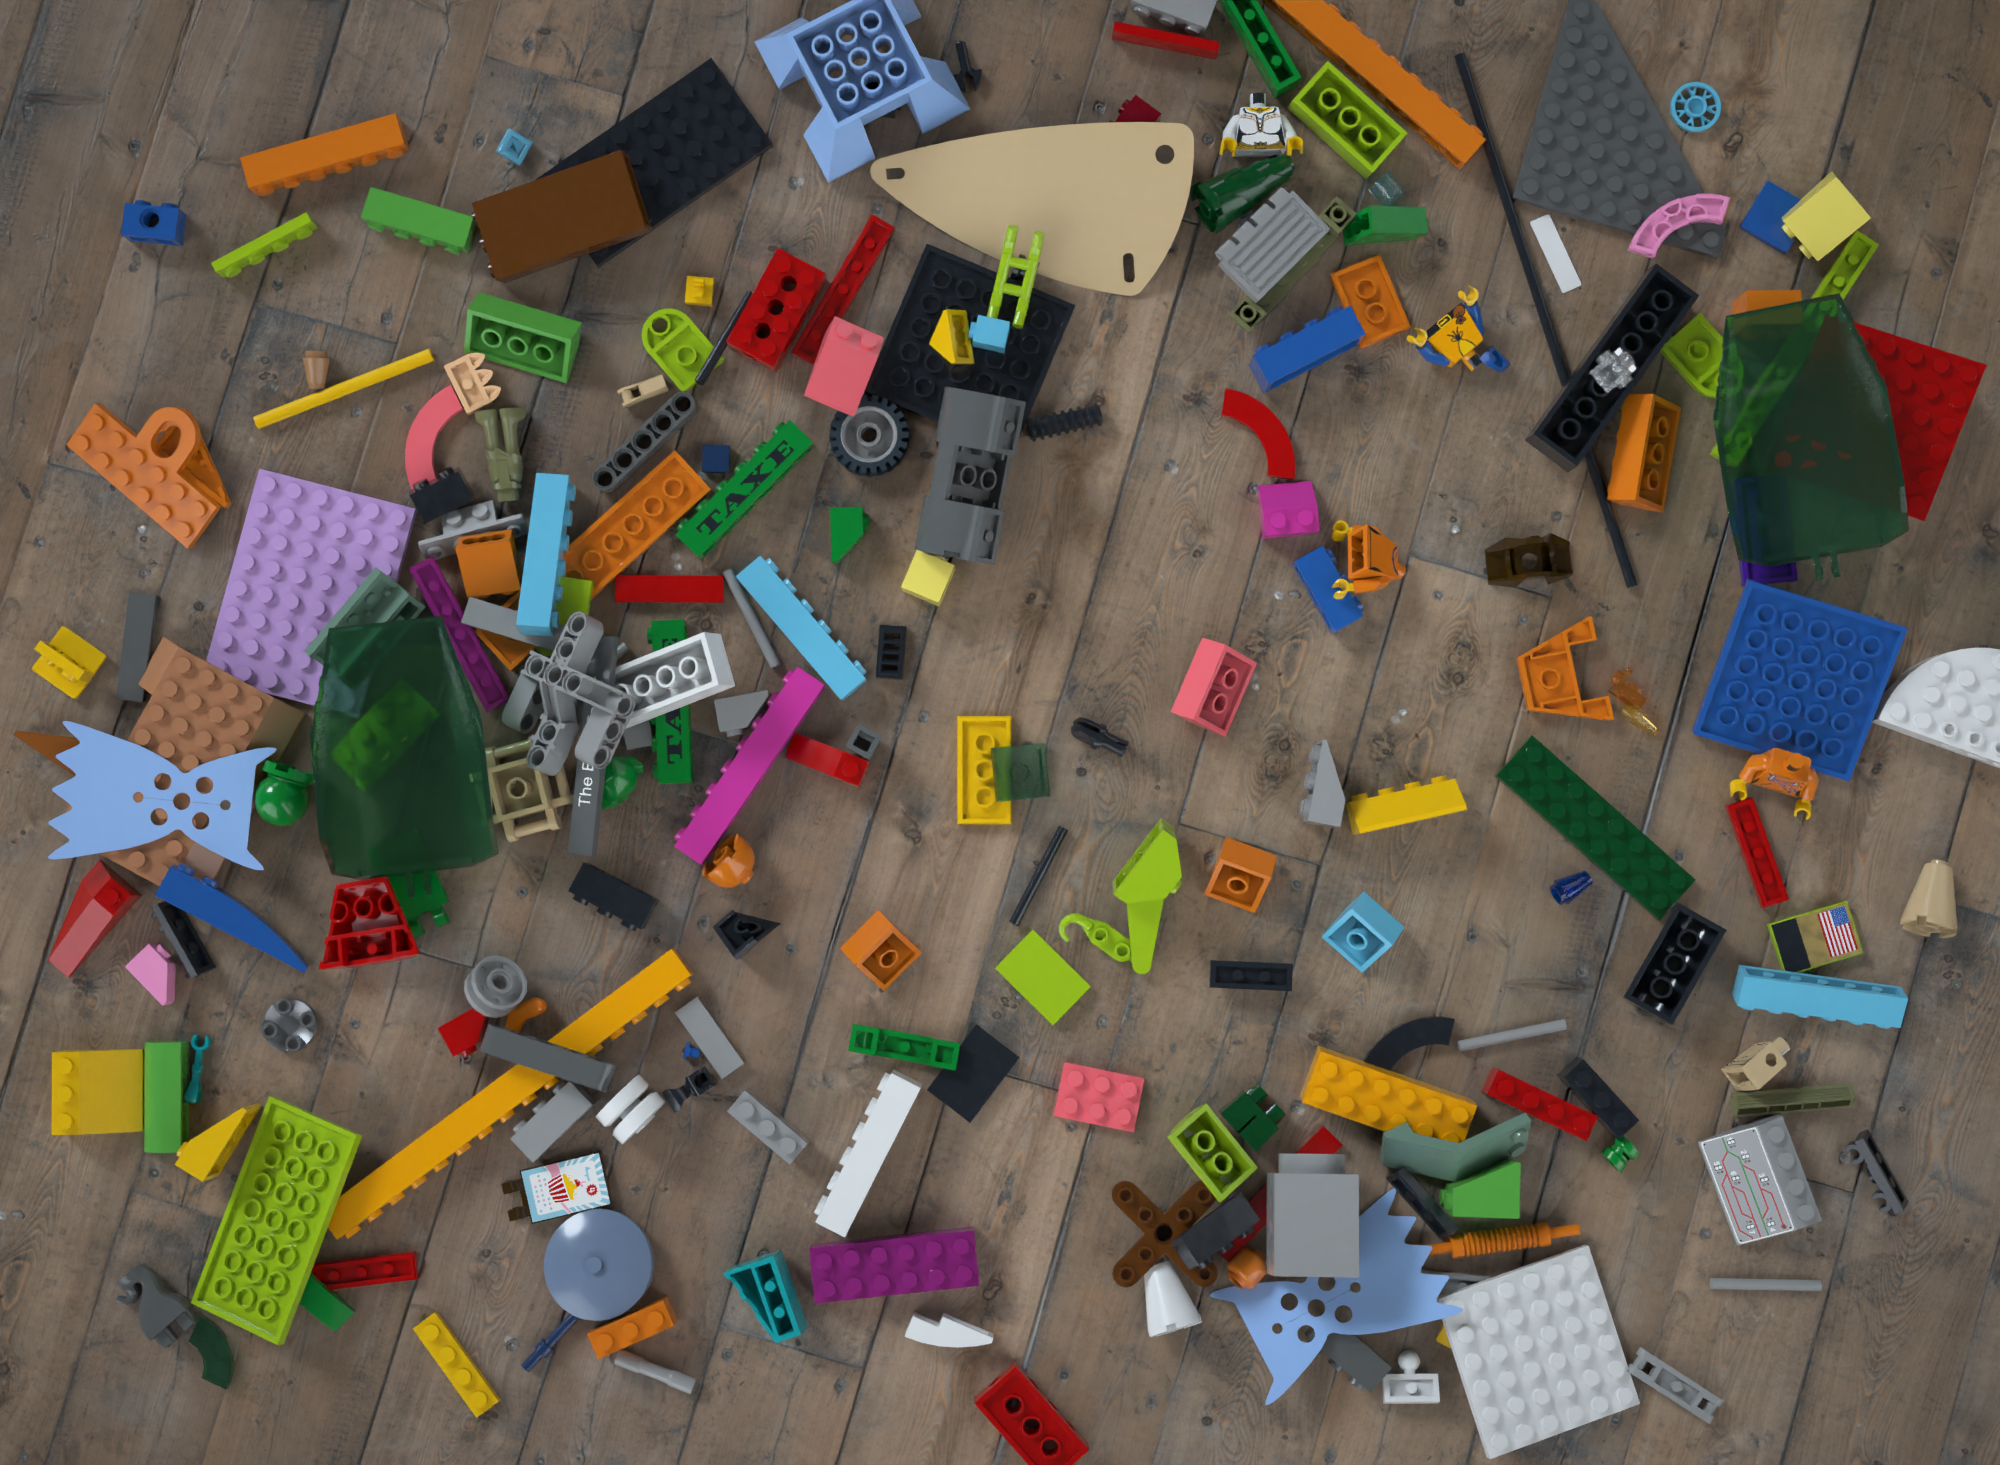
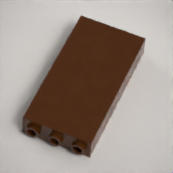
M622 150L472 203L474 211L471 215L474 217L475 225L480 228L482 235L480 237V244L490 260V263H488L489 272L493 278L502 283L519 279L653 231L629 155Z

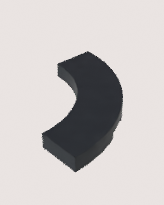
M1428 1016L1400 1024L1385 1033L1373 1048L1368 1051L1363 1061L1391 1071L1393 1066L1404 1055L1414 1049L1434 1044L1449 1046L1455 1019L1443 1016Z

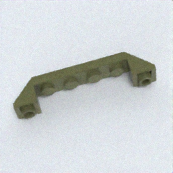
M1336 196L1318 216L1330 230L1256 304L1246 295L1229 314V317L1249 334L1269 315L1336 241L1357 213Z

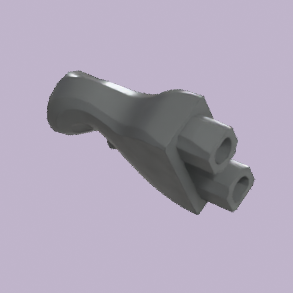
M139 1264L117 1283L127 1296H117L115 1301L126 1305L134 1304L139 1299L140 1293L136 1283L142 1284L138 1315L140 1328L149 1341L155 1339L164 1349L179 1338L170 1327L174 1322H177L185 1332L199 1321L191 1309L194 1304L186 1296L167 1290L163 1286L158 1274L149 1266Z

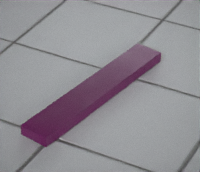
M432 556L410 567L408 570L486 713L508 702L510 697L471 626L461 623L464 612L434 557Z

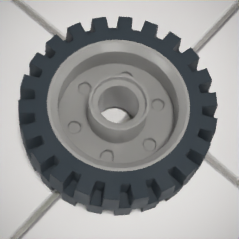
M863 395L854 417L841 411H837L834 415L835 417L830 425V445L836 459L848 471L859 476H881L886 472L892 471L905 457L910 439L909 427L903 413L889 400L875 395ZM873 430L877 433V438L873 442H865L862 439L864 432Z

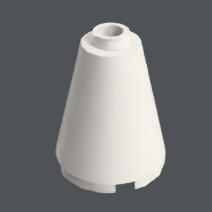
M1163 1257L1160 1258L1144 1275L1147 1327L1151 1338L1202 1323L1200 1314L1170 1261L1164 1262Z

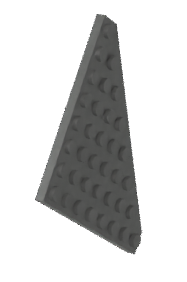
M1569 0L1512 194V200L1635 235L1642 223L1663 205L1677 198L1705 193L1598 3L1590 0ZM1692 223L1673 231L1665 238L1662 244L1718 259L1727 231L1723 224Z

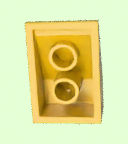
M256 1103L242 1107L189 1142L185 1141L176 1154L179 1158L175 1165L202 1182L219 1176L262 1105Z

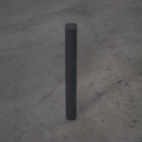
M747 290L696 376L695 382L704 386L726 349V340L753 293L752 291Z
M1058 826L1009 920L1010 923L1019 926L1068 832L1067 829Z

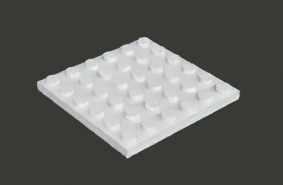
M1588 1245L1573 1248L1437 1297V1303L1453 1305L1463 1309L1461 1313L1443 1318L1442 1321L1487 1458L1498 1457L1640 1404L1631 1374L1627 1371L1628 1365Z

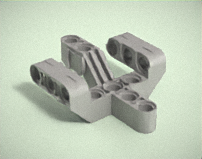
M575 612L570 616L551 658L530 650L529 654L531 655L526 661L524 670L521 669V674L502 713L503 723L523 734L530 732L534 728L540 716L542 721L535 735L532 734L530 737L532 745L528 751L526 762L531 769L549 776H554L560 772L580 730L573 697L594 706L575 747V756L578 760L597 769L605 768L611 761L635 708L633 696L585 675V671L604 630L603 624L599 620L583 612Z

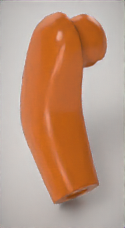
M533 997L517 1005L508 1014L505 1028L520 1032L527 1020L546 1011V1002L538 997Z

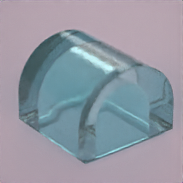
M1390 171L1369 188L1370 193L1381 206H1392L1407 193Z

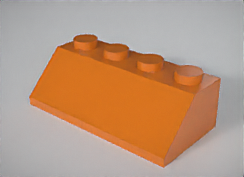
M1629 394L1621 407L1622 416L1616 436L1617 445L1615 456L1612 460L1613 468L1611 480L1607 488V500L1622 506L1664 512L1681 407L1655 394Z

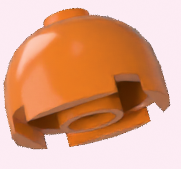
M737 833L736 837L732 834L714 850L712 854L716 856L713 862L707 861L702 870V875L719 887L732 888L740 883L746 884L754 874L752 868L755 864V854L751 845Z

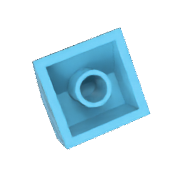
M1363 891L1346 907L1321 937L1363 973L1395 943L1405 927Z

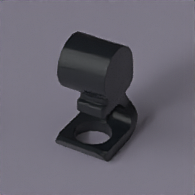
M706 1066L687 1076L685 1084L681 1087L666 1089L661 1092L674 1113L681 1109L683 1102L692 1095L698 1097L717 1084Z

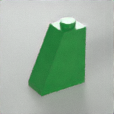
M1368 206L1356 212V216L1343 231L1344 246L1415 240L1428 234L1425 207Z

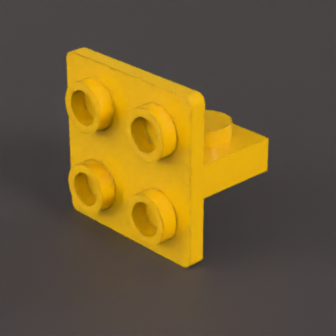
M62 626L50 643L40 640L34 650L39 652L41 656L32 667V670L71 698L78 699L106 660L107 655L69 628Z

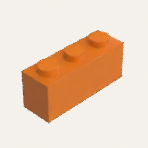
M665 1296L592 1328L587 1335L597 1359H601L673 1327L678 1319L668 1296Z

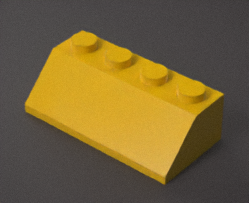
M1447 775L1430 778L1432 784L1421 786L1420 781L1404 784L1405 790L1395 792L1394 787L1378 790L1379 796L1368 798L1367 793L1351 796L1352 802L1346 803L1353 835L1467 810V806L1456 779L1448 780Z

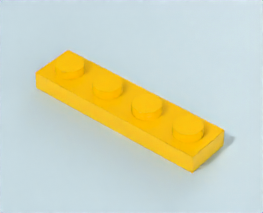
M438 1311L413 1328L476 1418L501 1400Z

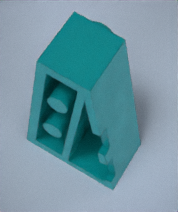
M782 1250L731 1266L723 1273L740 1292L739 1295L743 1301L746 1300L755 1312V1317L775 1343L799 1336L809 1328Z

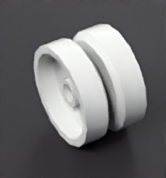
M640 1074L633 1078L596 1115V1118L604 1127L611 1126L619 1118L622 1119L613 1131V1136L621 1144H624L635 1133L638 1134L655 1117L654 1114L666 1102L657 1092L650 1093L642 1101L639 1099L646 1092L649 1085Z

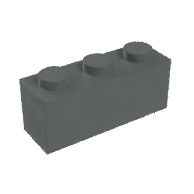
M1310 1327L1305 1333L1310 1339L1308 1342H1311L1315 1337V1331ZM1330 1333L1318 1353L1320 1355L1322 1351L1330 1357L1328 1363L1341 1373L1344 1369L1350 1374L1349 1381L1360 1391L1365 1388L1371 1393L1392 1369L1386 1360L1357 1335Z

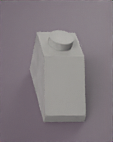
M765 690L714 700L720 733H727V737L743 735V730L751 727L771 697L770 692Z

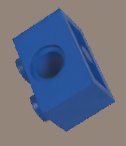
M135 200L134 204L125 203L121 235L133 242L183 246L186 214L178 208V205L171 203H161V206H151L150 202ZM154 217H159L158 224L155 227H150V221Z

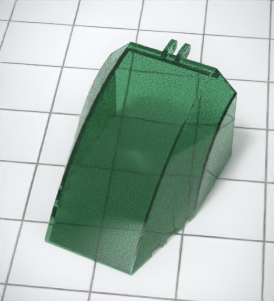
M1840 293L1726 316L1713 421L1728 517L1738 560L1769 567L1813 559L1816 580L1818 581L1823 580L1824 576L1819 558L1831 556L1832 574L1834 578L1841 577L1837 555L1883 547L1909 531L1905 484L1886 383L1883 377L1880 376L1872 356L1870 357L1865 347V342L1862 336L1859 335Z
M442 616L329 628L323 657V670L318 684L319 692L314 706L313 725L310 728V744L319 840L331 875L358 880L406 875L408 897H415L416 888L413 874L423 873L424 892L426 895H431L430 872L475 866L499 854L480 710L474 700L461 663L457 658Z

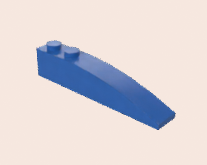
M180 863L178 866L173 864L154 896L305 973L308 963L290 942L247 904L220 888L218 881L208 876L202 879L193 874L195 872L193 868L183 863Z

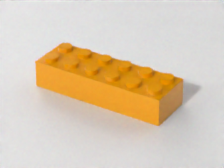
M1319 1045L1300 1095L1302 1103L1385 1132L1407 1122L1416 1134L1456 1143L1465 1141L1477 1108L1474 1100L1365 1063L1362 1060Z

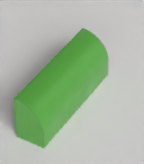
M189 1041L144 1042V1152L177 1153L185 1141L189 1142V1103L185 1101L186 1092L189 1087Z

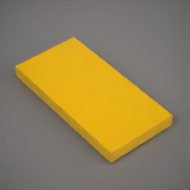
M957 716V824H1011V716Z

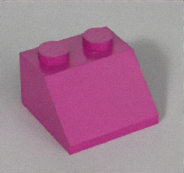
M1311 481L1257 486L1262 540L1316 535L1320 531L1317 502Z

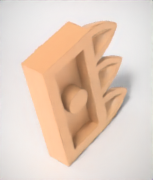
M470 353L444 365L468 415L492 405V401L498 397L501 391V387L484 386L491 379L493 371L488 369L476 370L485 359V355L481 353Z

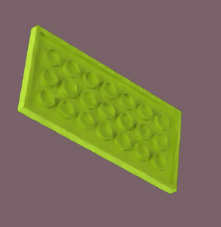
M269 1096L191 1303L276 1345H284L363 1135L276 1096Z

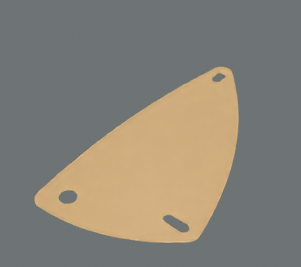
M1105 122L1026 128L952 140L877 159L872 164L870 173L872 179L914 213L959 241L998 260L1001 259L1008 225H1016L1018 233L1012 256L1019 257L1022 254L1028 260L1034 232L1041 231L1045 236L1037 274L1082 288L1133 296L1140 293L1153 277L1168 253L1180 227L1192 181L1194 136L1191 129L1185 124L1163 122ZM1161 145H1169L1174 150V158L1168 164H1162L1156 159V150ZM902 168L905 171V175L901 179L887 180L886 169ZM1126 253H1131L1134 257L1135 279L1130 283L1124 279L1123 256Z

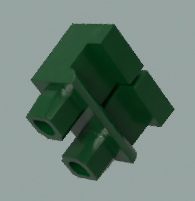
M1258 1084L1247 1092L1242 1090L1236 1098L1218 1111L1255 1152L1279 1129L1276 1125L1286 1115L1276 1103L1265 1112L1259 1108L1258 1105L1268 1094Z

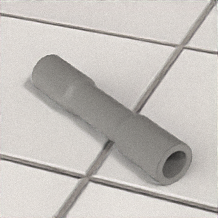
M623 1349L619 1350L614 1362L617 1366L635 1373L644 1374L687 1394H691L697 1380L676 1370H669L649 1362L643 1357Z

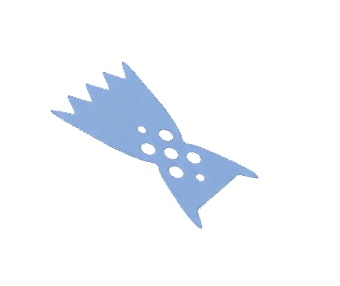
M70 721L63 722L68 731L80 741V744L56 755V758L73 770L76 776L52 788V791L68 802L72 809L48 822L49 825L69 839V842L48 856L49 859L73 858L128 849L160 839L179 829L190 839L218 855L254 870H264L263 866L249 853L247 846L256 765L272 755L277 750L276 748L266 747L240 752L199 765L188 773H182L171 762L140 745ZM160 773L168 774L171 778V786L166 790H159L154 784L155 777ZM208 777L212 780L213 789L207 794L198 792L196 783L199 778ZM136 792L143 794L141 802L137 803L133 800V795ZM186 793L190 797L188 808L179 810L174 806L172 800L176 794ZM223 800L230 802L231 806L228 810L221 809L220 804ZM157 808L164 809L168 815L165 824L160 826L153 824L150 817L153 810ZM198 812H203L209 817V825L205 829H196L192 824L193 816Z
M1395 1188L1378 1199L1359 1217V1278L1334 1277L1335 1286L1330 1291L1320 1289L1318 1285L1319 1277H1307L1303 1283L1290 1281L1257 1283L1252 1289L1245 1287L1240 1289L1237 1286H1233L1210 1294L1212 1298L1235 1303L1274 1378L1265 1405L1277 1400L1298 1379L1320 1352L1330 1333L1345 1335L1382 1333L1447 1318L1463 1311L1462 1308L1437 1303L1436 1301L1449 1276L1421 1273V1268L1433 1249L1432 1246L1405 1244V1238L1413 1226L1416 1217L1388 1215V1211L1395 1198ZM1354 1282L1359 1283L1361 1286L1360 1291L1357 1293L1350 1290V1285ZM1287 1293L1294 1294L1298 1299L1297 1307L1291 1311L1285 1310L1281 1306V1298ZM1315 1299L1321 1300L1325 1305L1324 1313L1318 1317H1314L1308 1312L1309 1302ZM1342 1305L1348 1306L1352 1310V1318L1346 1323L1339 1322L1335 1317L1336 1309ZM1276 1323L1281 1324L1283 1327L1282 1332L1279 1334L1274 1333L1272 1330L1273 1325ZM1304 1325L1311 1326L1315 1331L1314 1339L1308 1343L1300 1341L1297 1335L1299 1328Z

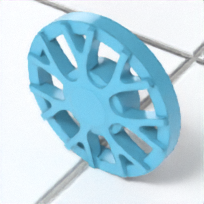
M1702 82L1684 84L1674 93L1670 102V113L1673 121L1681 129L1688 132L1696 133L1709 129L1717 121L1721 112V101L1717 92L1711 86ZM1697 87L1704 89L1702 97L1695 96ZM1687 89L1691 96L1688 100H1685L1681 95V92ZM1713 97L1715 105L1707 107L1706 99ZM1675 103L1684 104V110H1675ZM1706 111L1714 114L1712 121L1703 116ZM1683 114L1690 118L1686 124L1679 119ZM1699 118L1701 127H1694L1693 119Z

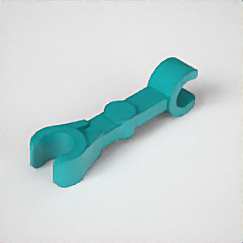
M195 1034L191 1039V1046L196 1050V1055L192 1066V1081H190L185 1097L187 1103H199L201 1101L200 1076L203 1072L204 1051L210 1048L212 1044L210 1036L205 1037V1044L202 1047L198 1045V1034Z

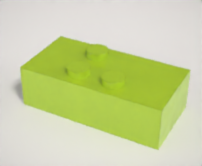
M1329 61L1323 65L1287 107L1365 179L1377 169L1408 134Z

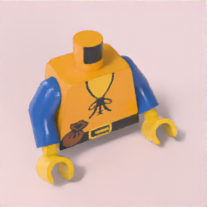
M1469 285L1470 294L1467 297L1460 290L1458 297L1465 301L1464 305L1462 302L1427 331L1415 327L1414 330L1417 331L1416 339L1413 336H1407V341L1416 344L1417 350L1425 361L1439 366L1447 365L1451 368L1462 360L1470 371H1473L1482 363L1479 359L1480 356L1474 350L1483 341L1482 336L1484 334L1482 314L1477 302L1479 296L1477 289Z

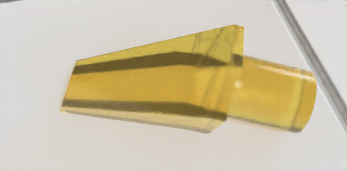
M1626 704L1620 712L1631 720L1630 723L1654 736L1658 733L1659 729L1643 710L1639 709L1636 711Z

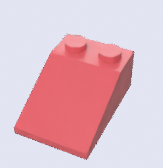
M834 316L825 332L803 396L854 417L877 361L884 337Z

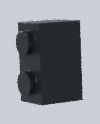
M451 466L437 473V478L431 481L425 478L412 485L414 489L410 490L409 496L424 524L474 500V494L460 467L452 469Z

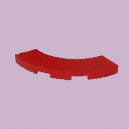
M1225 388L1221 416L1240 422L1249 430H1252L1258 437L1266 455L1268 477L1294 480L1295 457L1293 447L1280 420L1257 399L1245 393Z

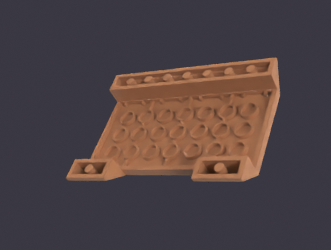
M163 637L138 684L152 694L127 741L160 755L175 765L182 773H188L199 765L219 758L266 747L277 749L266 760L280 762L306 713L283 700L270 696L194 655L185 647ZM265 759L256 765L251 813L255 807V791L259 783L268 777V772L262 770ZM165 773L158 774L154 780V784L159 790L168 789L172 783L170 776ZM201 777L196 783V789L202 794H207L213 789V782L208 777ZM136 792L133 795V800L137 803L141 802L143 794ZM178 793L172 800L174 806L179 810H184L190 805V797L186 793ZM223 800L220 804L222 810H228L231 806L228 800ZM69 805V807H68V809H67L66 812H68V811H70V810L72 809V806H71V805ZM157 808L153 810L150 817L153 824L160 826L165 824L168 815L164 809ZM198 812L193 816L192 824L196 829H205L209 825V817L203 812ZM179 829L146 844L128 849L99 853L158 886L161 885L173 864L177 866L180 863L186 864L195 870L193 874L202 879L205 876L215 879L226 860L225 857L196 843Z

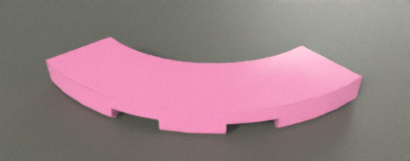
M1696 194L1668 202L1642 223L1632 238L1627 251L1653 259L1662 242L1673 231L1685 225L1699 222L1721 225L1731 197L1718 194Z

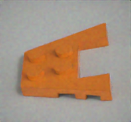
M1592 616L1579 621L1516 658L1527 711L1606 721L1614 719L1609 696L1581 701L1569 647L1597 640Z

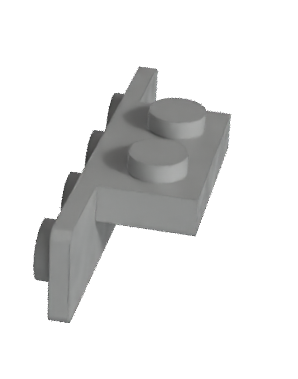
M493 500L442 515L443 535L421 540L418 542V546L425 560L432 556L437 560L457 554L455 548L458 537L512 529L514 538L527 535L529 527L523 514L498 519L496 506Z

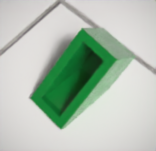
M863 507L830 508L831 559L833 565H839L865 537L864 530H869V514H864Z

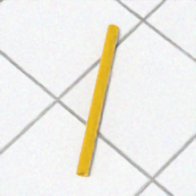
M430 349L423 350L253 417L255 425L258 429H261L435 361Z

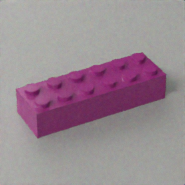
M974 1226L815 1243L809 1247L815 1304L980 1285Z

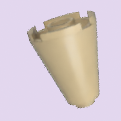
M1934 859L1931 860V863L1924 865L1900 919V925H1903V929L1930 937L1931 933H1940L1939 938L1954 937L1957 934L1953 869L1948 866L1946 861Z

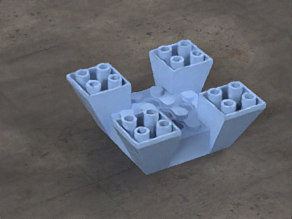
M851 0L811 22L801 17L755 41V45L779 90L805 77L817 98L821 110L803 136L828 183L876 159L863 125L907 103L923 134L970 110L946 62L920 56L912 42L905 25L921 17L913 0ZM845 35H852L854 37L850 42H843L841 40ZM882 46L891 48L889 52L884 54L877 51ZM858 58H863L867 61L862 66L853 64ZM836 70L843 73L839 78H831L829 76L831 72ZM870 82H877L879 84L874 90L866 88V85Z

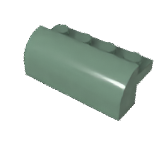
M375 567L305 649V652L328 668L339 680L355 690L425 606L397 581Z

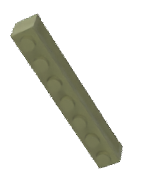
M1839 1083L1837 1085L1736 1092L1731 1094L1729 1104L1733 1117L1849 1108L1853 1106L1855 1095L1851 1083Z

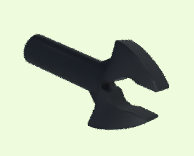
M959 41L956 43V50L961 71L959 74H954L953 77L960 90L966 93L964 80L966 75H969V78L973 79L974 88L977 91L981 82L982 69L974 70L971 68L966 42Z

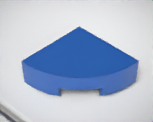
M1491 346L1479 358L1488 367L1498 372H1504L1511 365L1494 346Z

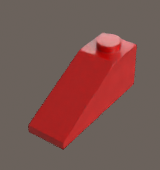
M794 733L785 758L857 787H861L870 764L867 760Z

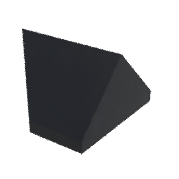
M732 910L716 923L713 928L732 956L738 960L781 923Z

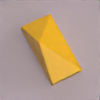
M944 310L929 343L951 364H974L971 338H968L969 325L966 310Z

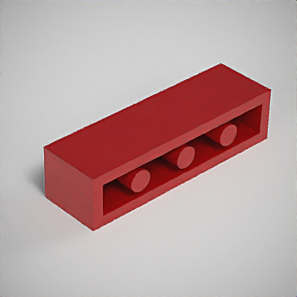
M1492 1067L1481 1091L1585 1141H1588L1598 1119V1116Z

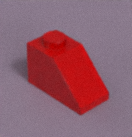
M472 1008L438 1027L453 1057L461 1054L465 1058L478 1050L476 1045L483 1041L489 1017Z

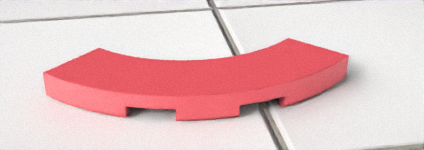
M452 385L439 391L423 406L410 428L405 448V466L411 489H414L413 484L427 478L428 481L437 478L434 467V445L438 434L454 416L464 411Z

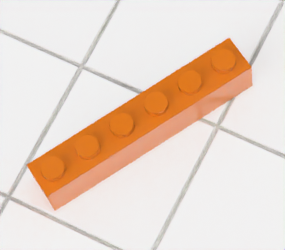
M394 113L240 157L248 188L255 195L266 196L274 193L275 189L282 187L288 189L295 188L300 185V182L306 180L319 181L326 178L327 174L334 172L337 174L347 173L355 166H372L378 162L377 160L383 158L396 159L403 156V153L410 151L402 121Z

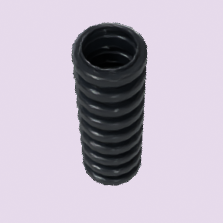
M1097 402L1093 403V406L1090 407L1086 404L1085 408L1078 406L1077 410L1069 408L1068 412L1061 410L1060 414L1052 412L1051 416L1044 414L1043 418L1036 416L1034 420L1031 418L1027 419L1029 436L1033 442L1036 441V438L1044 440L1045 436L1052 438L1053 434L1061 436L1062 432L1069 434L1070 430L1077 432L1079 428L1085 430L1087 426L1094 428V425L1097 424L1099 427L1103 423L1101 410Z

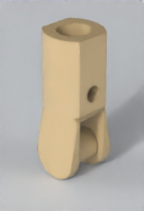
M660 374L642 382L623 387L617 392L618 395H622L624 400L622 405L626 408L665 393L669 389L663 374ZM639 389L641 396L634 398L632 391Z

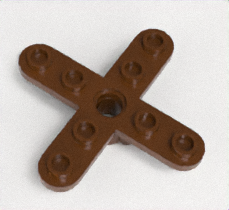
M1124 1180L1115 1184L1111 1194L1112 1200L1145 1233L1114 1265L1112 1275L1116 1284L1121 1287L1133 1286L1166 1254L1195 1284L1201 1287L1212 1285L1218 1276L1215 1264L1211 1262L1202 1269L1196 1266L1189 1270L1170 1243L1190 1228L1216 1201V1198L1202 1180L1195 1182L1165 1213L1131 1181ZM1161 1225H1168L1171 1228L1170 1236L1165 1239H1161L1156 1235V1230Z

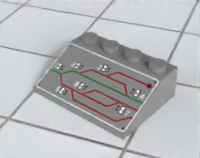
M1771 1114L1697 1142L1737 1246L1792 1232L1822 1221L1783 1116Z

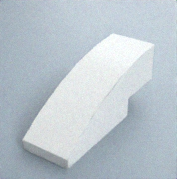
M914 1312L905 1332V1337L935 1346L958 1348L991 1344L994 1334L944 1312L939 1322Z

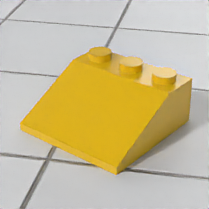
M144 1049L62 1050L52 1052L51 1135L144 1131Z

